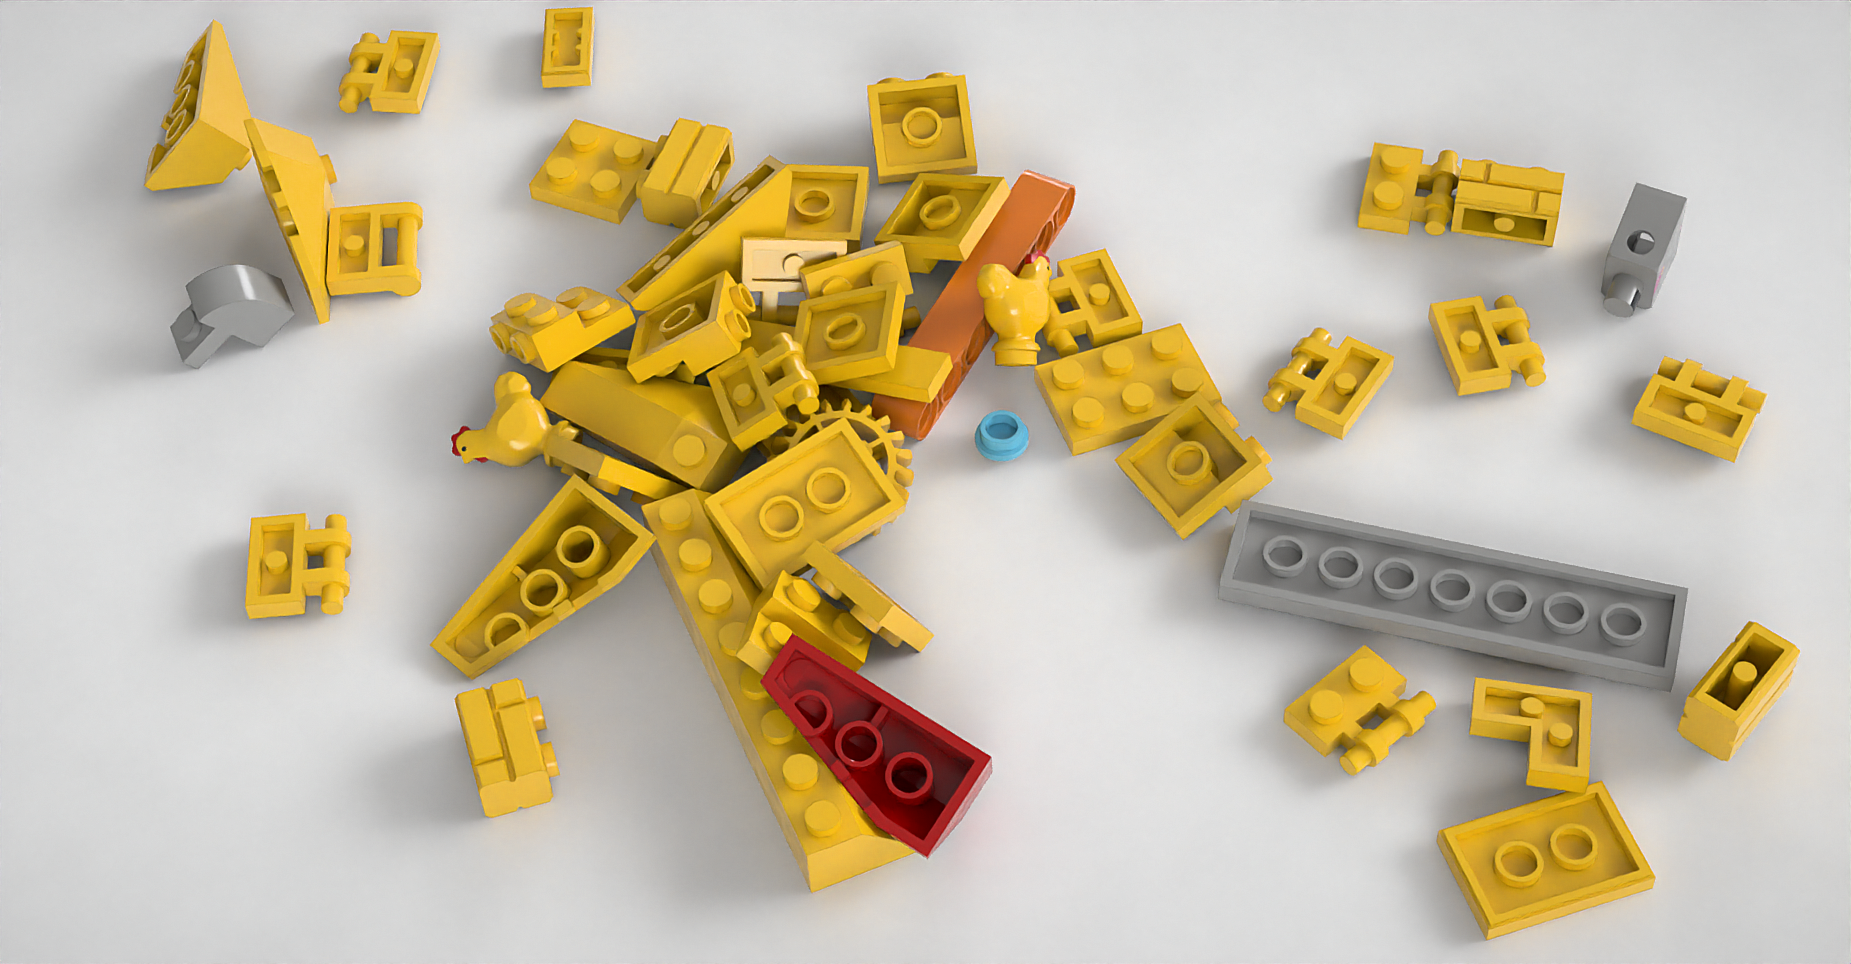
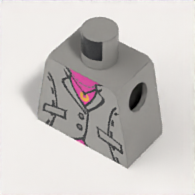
M1636 182L1606 257L1601 293L1605 296L1603 306L1612 315L1626 318L1633 315L1636 307L1643 309L1652 308L1677 252L1687 203L1686 197ZM1642 233H1646L1651 236L1653 241L1640 238Z

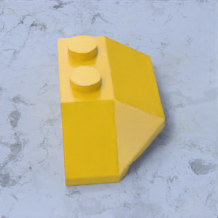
M769 155L757 165V168L747 174L642 266L629 280H626L616 289L617 293L635 310L649 311L724 270H727L736 284H739L741 237H785L792 171L787 165L773 156Z

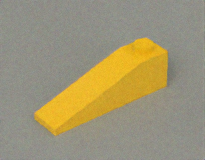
M213 19L186 54L173 93L178 96L173 102L170 111L164 115L160 126L167 130L164 146L157 143L152 148L149 156L144 186L152 191L223 183L234 169L241 171L253 155L243 120L252 117L223 26Z
M253 117L243 120L264 192L319 324L329 322L331 296L326 284L330 208H335L329 185L338 182L328 154L318 155L311 137Z
M570 360L564 363L539 401L548 412L562 420L570 421L572 426L582 429L584 433L649 471L690 489L694 488L712 494L728 486L753 447L751 446L741 452L731 440L712 388L708 386L655 376L638 384L629 371Z
M574 473L431 642L430 646L473 680L620 583L657 538Z

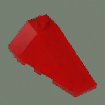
M793 633L760 680L762 687L875 826L926 859L934 853L960 823L993 772L992 757Z

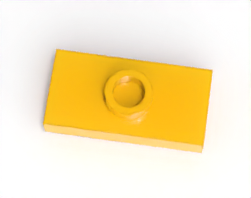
M593 7L545 9L541 65L543 88L591 86L595 24Z

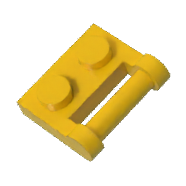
M396 202L330 208L326 284L330 296L393 291L401 296H412L418 293L421 289V272L416 268L418 230L423 226V209L421 206L413 202ZM384 228H396L398 230L396 265L382 266Z

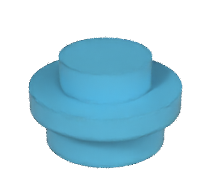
M998 410L987 414L975 431V445L978 451L984 457L994 461H1009L1019 457L1024 453L1029 442L1027 427L1016 414L1010 411Z

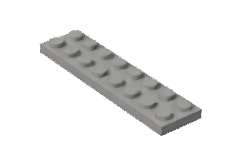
M1242 499L1219 583L1218 599L1671 692L1675 679L1689 588Z

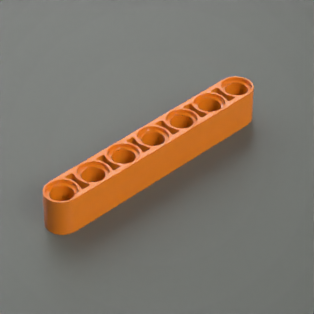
M1028 169L1020 175L1010 190V195L967 260L961 263L906 345L950 353L953 365L952 370L931 403L875 393L871 403V415L876 420L888 415L891 420L890 430L902 431L903 435L919 441L926 438L995 332L986 320L983 297L980 296L976 280L981 268L986 264H1001L1015 277H1018L1025 265L1024 259L1027 254H1032L1034 250L1038 249L1045 255L1071 214L1076 195L1074 185Z

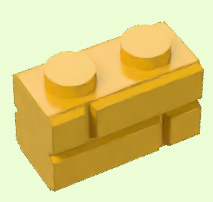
M679 118L678 121L676 120L668 136L661 135L655 147V161L650 170L643 169L640 172L636 184V196L641 199L643 215L647 221L667 226L673 223L676 228L685 230L713 205L735 162L732 132L728 128L707 124L705 127L698 121Z
M1462 159L1450 232L1553 247L1565 173L1549 171L1543 167L1525 168L1498 164L1488 159L1479 161Z
M1748 621L1736 636L1735 641L1731 642L1687 696L1683 709L1684 713L1681 716L1677 731L1683 738L1714 757L1728 762L1789 686L1800 650L1793 643L1757 622Z
M518 678L492 684L490 689L481 687L457 694L454 700L485 816L494 818L515 812L521 806L526 809L550 802L554 796L549 778L560 775L551 741L540 744L536 733L537 731L547 729L539 697L527 698L522 680Z

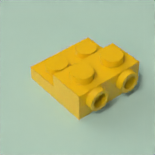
M938 72L928 75L925 79L904 81L901 78L891 77L882 79L876 84L867 85V103L878 184L913 181L919 173L977 174L978 164L965 75L953 76L951 73Z
M919 173L873 241L876 246L893 240L903 244L908 270L911 273L930 274L939 260L966 261L1010 195V189L1004 177Z
M724 270L640 315L626 368L638 384L654 375L664 377L679 367L682 360L694 376L710 368L715 369L739 354L742 341L751 337V329L746 316L756 310V305L750 291L744 284H736L728 271Z
M579 286L562 292L557 296L556 302L535 293H524L511 298L504 304L505 310L490 317L494 325L489 327V332L495 345L503 354H509L520 359L524 364L528 363L549 373L636 323L629 304L590 288Z
M1199 391L1114 459L1123 473L1182 540L1187 538L1223 507L1232 514L1240 508L1242 499L1249 500L1273 480L1266 468V465L1272 461L1266 450L1252 435L1244 441L1234 431L1240 425L1221 401L1211 406Z
M782 569L755 599L735 656L764 676L793 633L849 669L857 672L865 664L873 635L849 611L836 609L821 598L816 588L806 579L791 576Z

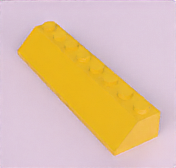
M692 488L641 506L644 527L657 538L649 550L810 892L819 891L916 853L875 826L762 687L760 680L763 678V675L735 656L755 599L761 594V591L704 509V500L713 494Z

